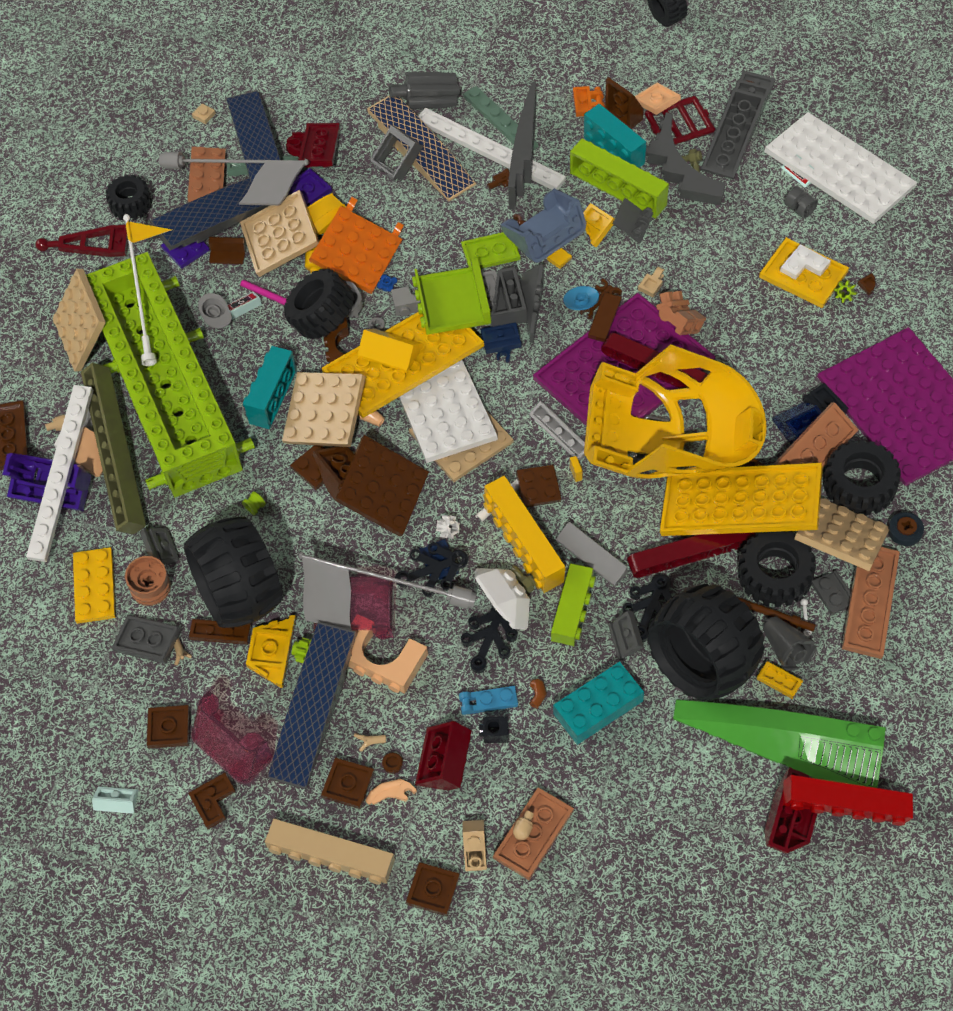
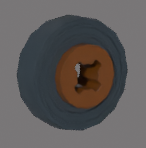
M898 513L889 522V537L898 545L913 546L923 536V522L913 513Z

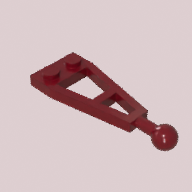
M110 225L59 236V240L55 241L39 238L35 246L39 251L58 247L60 252L119 257L127 255L128 237L126 225ZM110 234L108 249L87 246L89 238ZM80 240V246L66 244L69 242Z

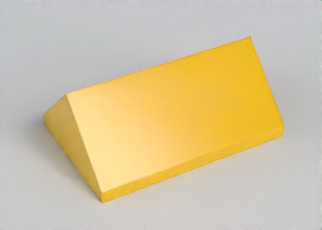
M364 329L357 355L360 358L408 373L423 348V344L378 329Z

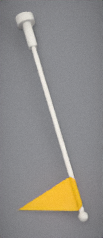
M125 214L123 219L126 222L143 331L142 344L144 354L141 355V362L144 366H152L157 363L155 353L151 352L149 336L146 333L132 243L171 231L172 229L129 222L130 216Z

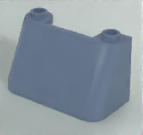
M555 188L548 192L543 199L545 209L520 226L514 219H508L500 224L503 233L530 260L536 263L541 262L582 234L586 229V220L580 201Z

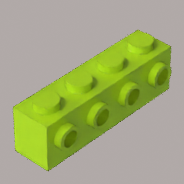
M570 563L551 630V641L575 646L576 639L580 640L582 628L579 627L581 622H585L587 611L584 610L585 605H589L591 600L589 590L590 587L594 588L596 576H593V568Z

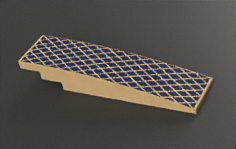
M387 96L367 108L368 114L378 123V128L385 135L392 125L401 129L423 145L412 165L448 201L476 185L475 181L450 151L400 97L391 98ZM399 139L394 144V147L403 156H405L410 148Z

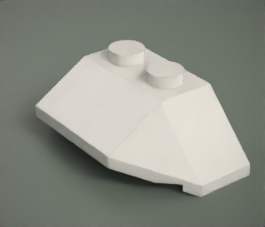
M476 568L474 571L475 579L494 608L509 622L512 629L526 630L529 621L530 598L525 593L524 587L517 581L516 575L511 570Z

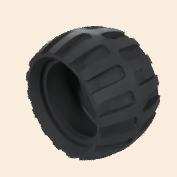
M230 517L212 522L196 531L184 543V552L193 579L207 609L219 627L232 628L253 623L270 613L283 600L280 579L272 558L256 527L246 517Z
M707 583L692 586L674 595L659 609L648 629L647 642L650 645L651 656L655 659L659 670L670 680L673 686L679 688L685 695L695 697L701 701L718 699L740 688L757 669L765 650L763 646L764 634L761 632L759 622L750 612L749 607L739 600L733 592L727 591L716 584L708 585Z

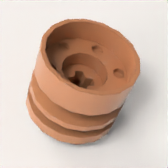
M153 556L136 558L128 565L125 571L127 586L137 603L144 606H153L167 598L171 583L165 566L159 559Z

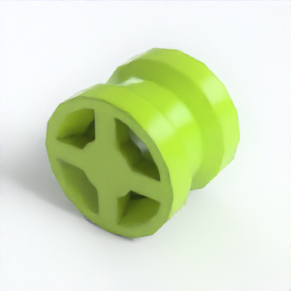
M254 491L248 499L242 501L244 508L254 516L258 513V509L266 506L263 498Z

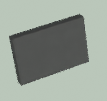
M127 614L111 649L118 653L166 664L181 632V628Z

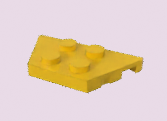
M290 615L289 619L280 622L275 620L267 625L254 627L248 650L247 668L280 688H283L296 623L295 615Z

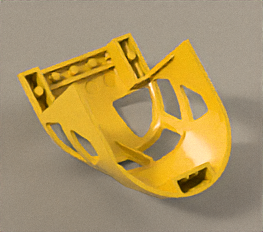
M671 344L636 373L602 362L590 387L584 455L591 464L626 476L652 479L711 472L740 466L751 461L759 453L765 441V412L757 393L750 383L739 372L726 364ZM703 368L710 371V373L699 383L687 374L678 371V369ZM663 372L677 378L689 388L667 390L646 376ZM639 385H643L651 390L663 402L670 416L669 422L641 419L631 415L633 399L639 391ZM701 399L706 411L707 432L685 434L684 419L678 400ZM707 440L703 457L683 450L684 444L687 442ZM628 451L647 454V456L633 465V458L628 456ZM696 466L682 470L677 469V467ZM648 470H657V472L651 474H640Z

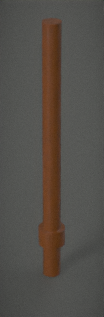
M737 597L749 607V610L769 617H779L797 629L800 627L812 632L815 630L816 624L802 620L799 616H790Z

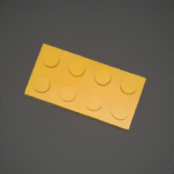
M112 548L73 553L75 622L79 624L116 618Z

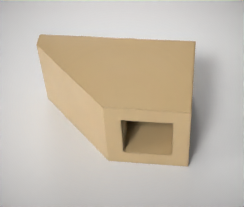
M484 820L463 821L465 871L487 870Z

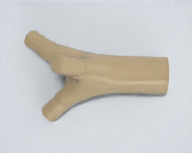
M177 638L174 645L176 652L174 665H178L180 658L184 659V656L192 657L191 654L183 649L180 639Z
M357 733L354 734V737L364 741V744L359 749L361 752L372 744L386 743V735L365 736Z

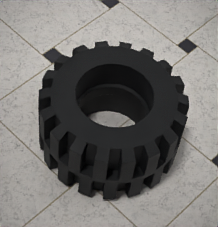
M648 0L652 15L664 27H669L687 16L686 0Z
M136 175L117 177L118 179L112 180V184H108V189H106L105 193L110 211L116 218L119 217L120 220H123V216L128 214L134 221L137 220L136 217L142 218L143 213L147 214L149 212L148 209L152 207V198L145 180H142L139 176L136 177Z

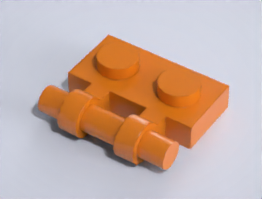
M589 86L573 87L576 117L584 116L586 112L598 104L605 108L602 100L604 95L600 87H595L594 91H590Z

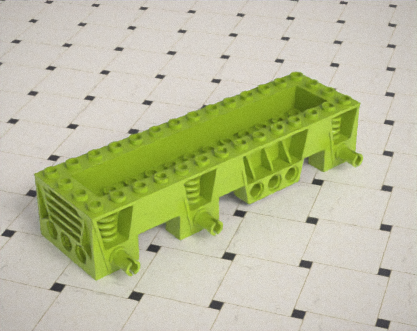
M148 252L135 256L146 333L149 336L151 352L159 357L155 365L144 366L141 362V355L144 354L143 334H138L142 330L131 258L89 273L86 277L106 323L102 331L114 358L112 362L102 366L109 367L111 374L114 372L120 373L134 408L162 470L161 474L145 479L148 489L150 491L165 484L171 489L175 498L243 471L239 456L243 452L254 449L255 446L251 437L235 443L190 343L204 338L202 331L199 327L188 333L184 332L166 293L170 289L179 287V282L176 276L161 281ZM130 303H134V304H135V305H134L133 307H131V308H128V307H127V305L130 304ZM164 384H171L169 388H162ZM178 411L183 412L181 416H174ZM189 440H196V442L187 445Z

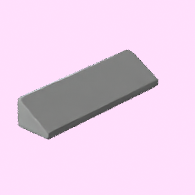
M540 400L529 415L572 457L576 456L579 461L585 457V440L553 409Z
M571 522L566 524L556 538L559 544L587 566L593 568L597 574L614 587L627 575L628 568L626 565Z

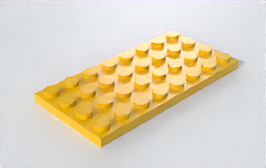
M417 312L384 331L423 344V348L408 373L358 357L359 346L322 367V373L363 374L365 376L358 414L365 418L484 347V341L471 328L427 335L426 329L421 327L420 317H423V314Z
M822 463L732 467L711 472L668 476L660 534L661 536L818 530Z

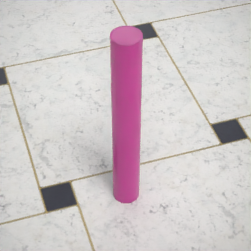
M242 280L240 286L285 305L287 303V298L246 280Z

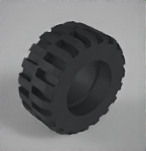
M320 269L319 271L312 272L310 275H306L302 281L300 280L297 283L298 285L291 290V294L286 299L287 303L284 305L285 318L292 327L305 338L319 339L322 336L329 335V332L335 331L337 326L344 322V318L349 315V310L352 309L354 296L351 287L336 272L330 269Z
M858 440L855 443L850 441L847 442L846 446L842 444L831 453L823 477L824 491L827 492V497L830 501L834 500V504L844 506L854 513H864L865 516L871 515L872 511L875 514L879 513L882 507L886 509L895 498L901 476V469L898 468L899 463L897 459H893L894 455L890 451L887 452L884 446L875 445L876 442L870 441V443H867L865 440ZM855 468L865 469L873 473L879 483L870 487L858 486L847 479L845 472Z
M784 531L756 533L755 538L751 537L748 539L747 544L742 548L738 564L739 583L742 588L745 587L744 592L748 596L753 595V600L757 603L761 600L764 601L763 605L769 606L770 603L775 604V607H781L782 603L790 606L793 604V600L798 602L802 599L803 595L809 592L816 570L815 555L813 552L811 553L812 548L809 545L795 540V533L791 531L789 533ZM768 557H780L793 566L795 573L787 578H772L760 569L758 563Z

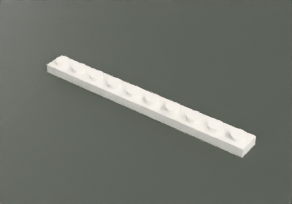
M427 108L419 114L418 117L430 130L510 169L513 150ZM533 160L532 180L551 190L554 188L559 190L565 183L566 176Z
M73 386L26 555L28 560L47 562L94 391L92 387Z

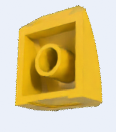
M333 193L320 198L307 207L318 235L325 233L340 206L346 208L345 204H342Z

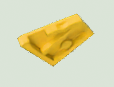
M590 203L583 212L586 220L585 230L591 239V244L596 248L612 228L614 218Z

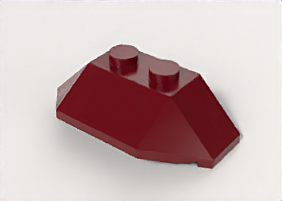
M791 767L787 769L775 792L764 830L766 846L785 854L810 844L818 814L812 813L809 809L792 810L790 806H783V781L790 775L809 777V775Z

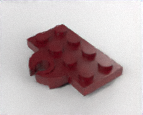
M307 123L305 132H292V136L287 139V152L290 155L299 157L298 160L308 159L309 164L307 166L304 165V167H332L341 129L340 123Z

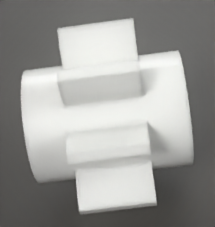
M442 515V519L437 520L436 531L441 533L440 537L453 539L454 535L459 533L460 523L455 521L456 516Z

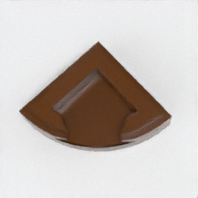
M873 273L860 279L857 283L868 295L873 293L876 285Z

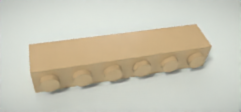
M273 819L265 839L269 852L280 855L285 853L288 854L289 858L300 861L302 858L308 860L309 864L320 867L321 864L329 866L328 869L333 872L340 873L341 870L349 872L348 875L360 879L361 876L369 878L371 883L380 885L381 882L387 884L395 862L393 853L277 819Z

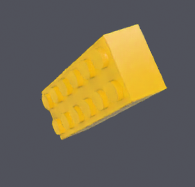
M505 475L485 485L483 494L485 503H483V506L487 513H491L494 517L493 521L496 527L501 528L504 532L503 537L506 542L512 544L515 556L523 561L525 571L533 576L536 588H541L543 593H546L564 583L565 565Z

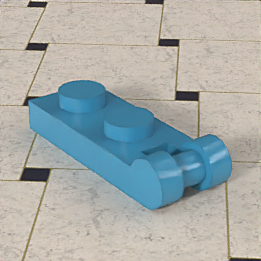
M515 686L476 692L466 691L459 694V700L462 702V715L518 707ZM476 700L477 705H470V701Z

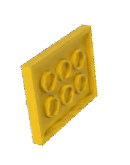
M786 237L760 272L759 278L823 308L834 293V289L839 286V282L848 273L849 267L820 254L831 260L830 266L821 277L804 269L795 280L780 272L781 266L800 245Z

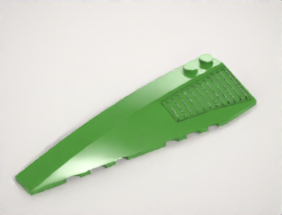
M676 700L673 719L697 730L700 729L735 746L743 747L745 750L773 762L791 767L809 775L811 778L874 788L878 787L886 727L761 707Z

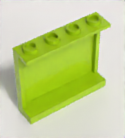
M478 258L471 259V267L421 276H418L417 269H414L415 276L412 277L413 287H417V290H415L416 301L420 300V303L417 304L418 312L423 314V317H420L421 327L426 329L427 335L491 324V313Z

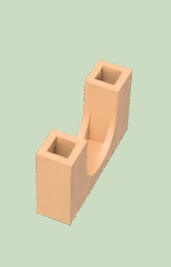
M357 614L351 623V629L356 631L357 636L351 650L352 656L348 667L352 668L360 676L365 674L371 677V680L376 684H386L393 692L399 693L400 691L405 694L428 656L427 646L409 638L402 652L393 662L384 665L374 664L366 659L364 650L376 631L375 622Z

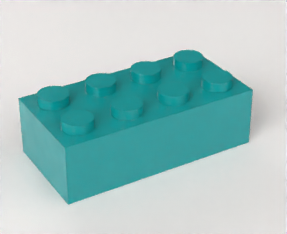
M601 104L596 105L584 114V138L586 141L592 142L594 145L607 150L609 153L622 158L630 164H634L638 168L645 164L646 141Z
M271 346L270 351L265 354L264 363L258 369L257 378L251 383L250 393L243 401V407H245L249 424L270 430L297 372L292 351Z
M618 662L553 705V714L578 745L642 703L644 691L621 662Z

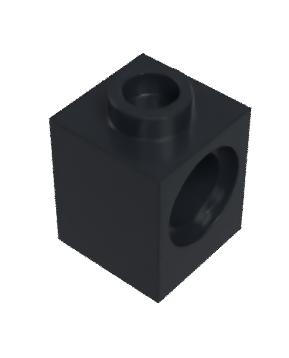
M508 716L483 717V724H479V737H483L484 743H509ZM491 728L499 729L495 733L489 731Z

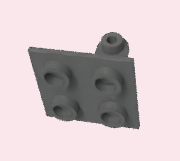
M624 198L612 224L640 244L651 222L653 210L647 207L642 211L628 199Z

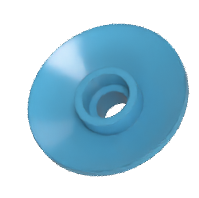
M579 286L569 290L564 295L563 301L569 309L586 310L593 307L599 301V293L592 287Z

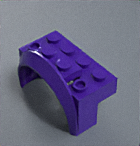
M15 453L7 454L2 475L11 478L7 497L41 504L53 460ZM73 464L62 508L84 511L91 475L86 473L82 465ZM38 468L36 480H35V482H34L33 479H34L35 471H36V469Z

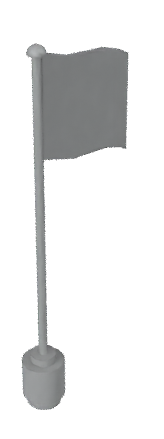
M164 152L159 155V165L165 169H182L186 162L264 163L255 175L248 192L239 202V205L279 206L288 195L296 176L304 165L307 166L309 164L308 159H185L182 152Z
M300 552L298 555L299 559L303 562L304 570L303 610L305 620L309 622H322L352 630L350 624L351 586L349 570L446 595V600H450L449 605L465 609L468 607L473 608L476 593L472 592L471 589L454 585L453 589L449 588L447 592L303 554V552Z

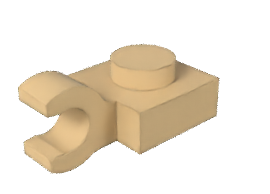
M657 267L652 276L646 274L638 286V291L654 298L663 285L661 279L664 277V274H662L664 269Z

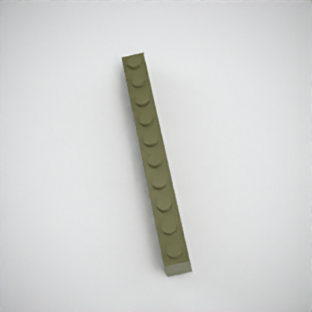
M92 362L81 371L84 386L92 387L94 390L89 411L115 528L119 532L136 534L146 526L110 368Z

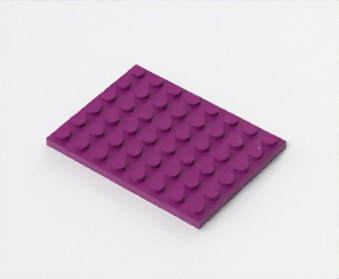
M639 293L619 307L609 335L611 333L619 334L660 353L671 344L713 360L716 358L689 334H677L675 332L676 327L669 321H662L659 317V310ZM589 331L533 374V380L584 425H587L590 387L602 362L633 373L639 371L606 356L601 351L604 342L588 338ZM651 375L646 376L667 390L680 389ZM639 385V391L633 399L631 415L644 419L646 415L651 414L663 402L651 390L643 385Z
M909 327L818 373L817 378L821 383H825L849 408L846 414L869 442H876L875 445L884 446L887 452L890 451L894 455L893 459H897L899 463L898 468L901 469L900 481L904 486L953 461V378Z

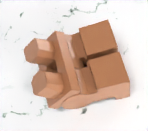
M669 291L659 294L661 304L656 305L659 310V317L662 321H669L676 327L675 332L679 335L697 334L700 332L706 317L696 310H690L687 306L690 305L689 300H683L682 291Z

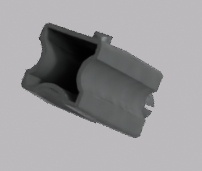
M406 72L404 84L389 85V96L391 98L404 97L410 109L457 106V96L460 94L456 73Z

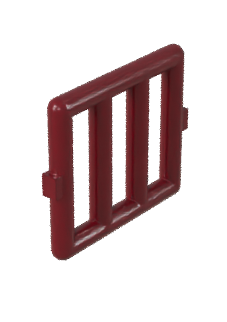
M696 96L682 99L660 112L665 118V114L669 113V110L677 108L691 133L682 135L672 118L671 130L676 137L673 138L675 145L715 132V127L709 119V112L702 107ZM693 103L707 128L697 130L684 106ZM646 110L645 116L651 125L650 129L657 136L661 129H659V125L653 117L655 114Z

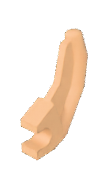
M402 779L383 782L372 789L365 801L369 805H375L386 798H395L406 802L408 797L404 793L410 790L415 794L417 790L407 781Z

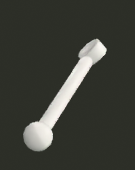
M803 598L800 603L803 606L804 620L808 622V600ZM805 629L804 634L810 637L812 631Z

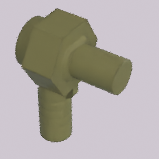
M697 149L689 150L688 155L681 157L686 162L690 161L691 166L700 173L698 164L699 161H702V153L697 151Z
M513 566L510 570L516 575L517 581L524 587L526 593L529 594L534 590L535 581L530 575L524 576L517 566Z

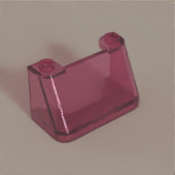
M349 577L351 586V629L372 630L373 634L382 640L394 638L395 592L393 581L377 577ZM313 623V634L317 623Z
M209 690L199 700L191 738L203 752L240 784H248L273 759L268 743L258 733H248L240 740L221 723L224 713L219 709V699Z

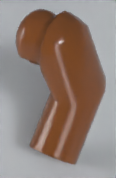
M533 679L530 682V687L534 690L535 695L529 704L538 709L547 696L545 684L541 679Z

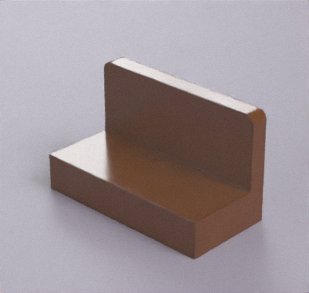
M209 237L208 243L211 250L209 263H244L246 252L244 238Z

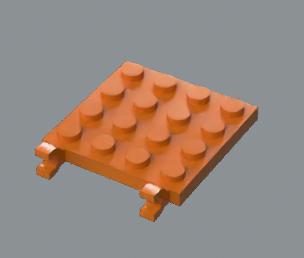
M351 197L346 208L340 206L309 261L323 269L333 270L343 280L352 282L356 287L372 294L402 242L399 235L404 225L398 222L393 232H388L353 213L358 200Z

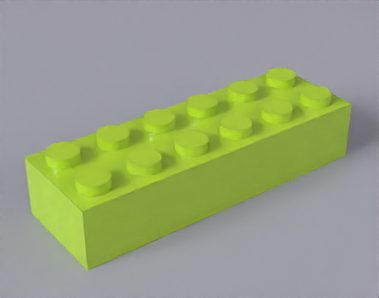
M581 139L570 151V174L621 201L624 198L628 199L642 211L647 207L653 210L652 217L655 219L667 206L669 183L663 179L651 175L649 172L584 139Z

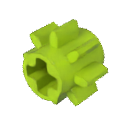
M847 280L845 284L839 282L840 287L834 289L838 294L835 298L840 297L842 303L847 298L851 302L853 300L852 295L858 294V292L854 291L856 284L851 285L850 280ZM844 288H847V291L850 292L846 296L845 292L842 291Z
M302 637V640L294 642L291 654L296 658V662H304L311 642L310 639Z

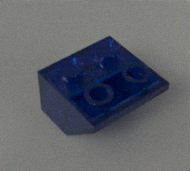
M803 402L773 417L772 421L792 445L822 412L817 405Z

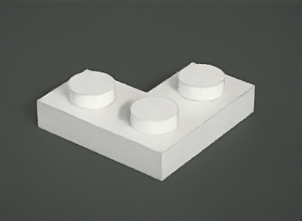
M800 244L781 266L780 272L796 280L802 271L807 269L821 277L830 266L831 260Z

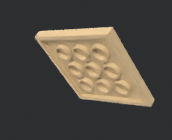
M300 190L287 196L279 206L270 205L240 222L255 272L259 277L315 248L319 244L304 196Z
M76 269L71 277L68 288L65 290L62 301H60L59 307L53 315V323L57 327L58 335L61 337L64 350L67 352L69 362L72 364L75 372L83 369L106 323L83 269Z
M297 372L282 442L299 445L351 447L365 376L363 374Z
M487 410L486 412L495 429L498 440L435 460L453 482L514 443L511 436ZM412 428L409 429V433L416 439Z
M820 498L818 530L798 531L795 540L870 571L889 529L883 522L872 520L864 514L854 513L844 506H839L828 499Z

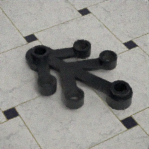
M432 542L428 545L429 553L431 555L439 554L447 558L446 560L440 562L422 554L418 549H413L409 554L411 560L414 562L420 561L429 566L411 573L399 571L395 575L397 579L406 577L407 581L411 582L431 574L425 586L434 588L443 569L450 567L446 578L441 581L442 589L448 591L449 588L452 589L453 587L452 581L458 569H462L467 565L468 556L463 550L451 552ZM432 546H437L435 552L431 551ZM414 553H419L418 558L412 557ZM457 557L462 558L460 563L455 562ZM446 581L450 582V586L447 588L443 586ZM396 583L399 587H402V588H405V587L408 586V585ZM422 589V593L425 597H432L435 593L431 592L430 594H425V590Z
M656 575L653 577L651 584L643 587L633 586L630 589V597L633 600H638L641 595L653 592L650 598L635 604L625 603L623 605V614L626 612V608H631L634 613L646 608L641 623L638 626L639 631L644 632L643 635H640L642 642L647 641L649 635L647 628L654 611L657 613L662 607L659 602L661 594L666 602L672 597L669 591L671 581L665 575ZM662 581L664 582V584L659 585L658 582ZM637 591L639 594L634 595L632 592Z
M494 606L491 608L490 613L479 618L472 616L468 619V626L472 630H476L480 625L491 622L490 627L473 634L464 633L461 636V644L465 647H469L472 643L485 638L477 657L472 658L470 662L471 670L474 673H482L486 670L485 658L492 641H494L501 659L510 657V648L505 646L498 632L500 624L505 631V638L508 642L517 640V631L511 628L507 620L496 613L497 610ZM472 621L478 622L476 625L471 624ZM513 633L515 636L509 637L508 634ZM465 638H470L469 642H465L463 640ZM506 650L508 653L503 655L501 651ZM480 661L482 664L475 665V662Z

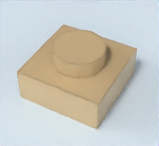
M201 104L192 113V117L206 124L216 112L214 109Z

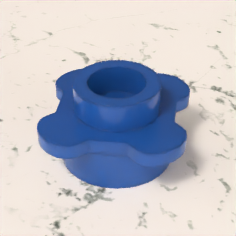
M384 274L381 276L380 282L377 283V288L391 292L394 284L397 283V279Z

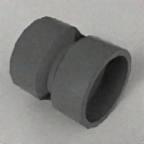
M796 186L788 193L784 204L790 209L795 210V213L805 219L814 212L818 205V200L810 194L807 195V192L801 187Z

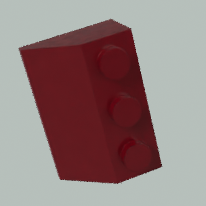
M455 721L427 727L415 785L447 791L460 788L463 781V772L472 730Z

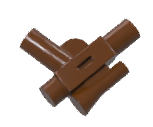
M508 168L492 176L494 181L487 184L489 190L501 185L508 187Z

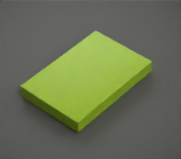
M503 232L461 242L468 268L471 267V259L477 258L480 269L521 260L517 246Z

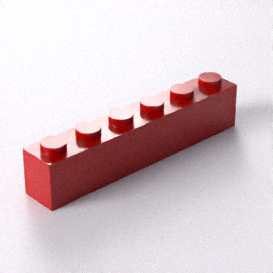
M790 775L783 781V806H790L792 810L809 809L812 813L829 812L831 815L838 817L849 815L857 820L869 818L877 823L889 821L897 826L905 825L906 822L913 819V793Z

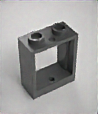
M391 125L370 161L375 164L374 167L381 172L385 171L387 173L386 176L391 180L395 181V179L402 181L423 148V145L401 129ZM397 139H399L410 148L395 171L385 164L384 161Z

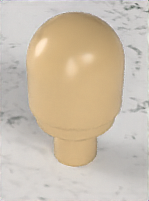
M65 415L54 417L52 419L53 422L45 424L47 431L53 429L61 431Z
M526 811L524 817L517 820L513 829V835L516 839L525 840L529 837L533 828L531 820L534 813Z

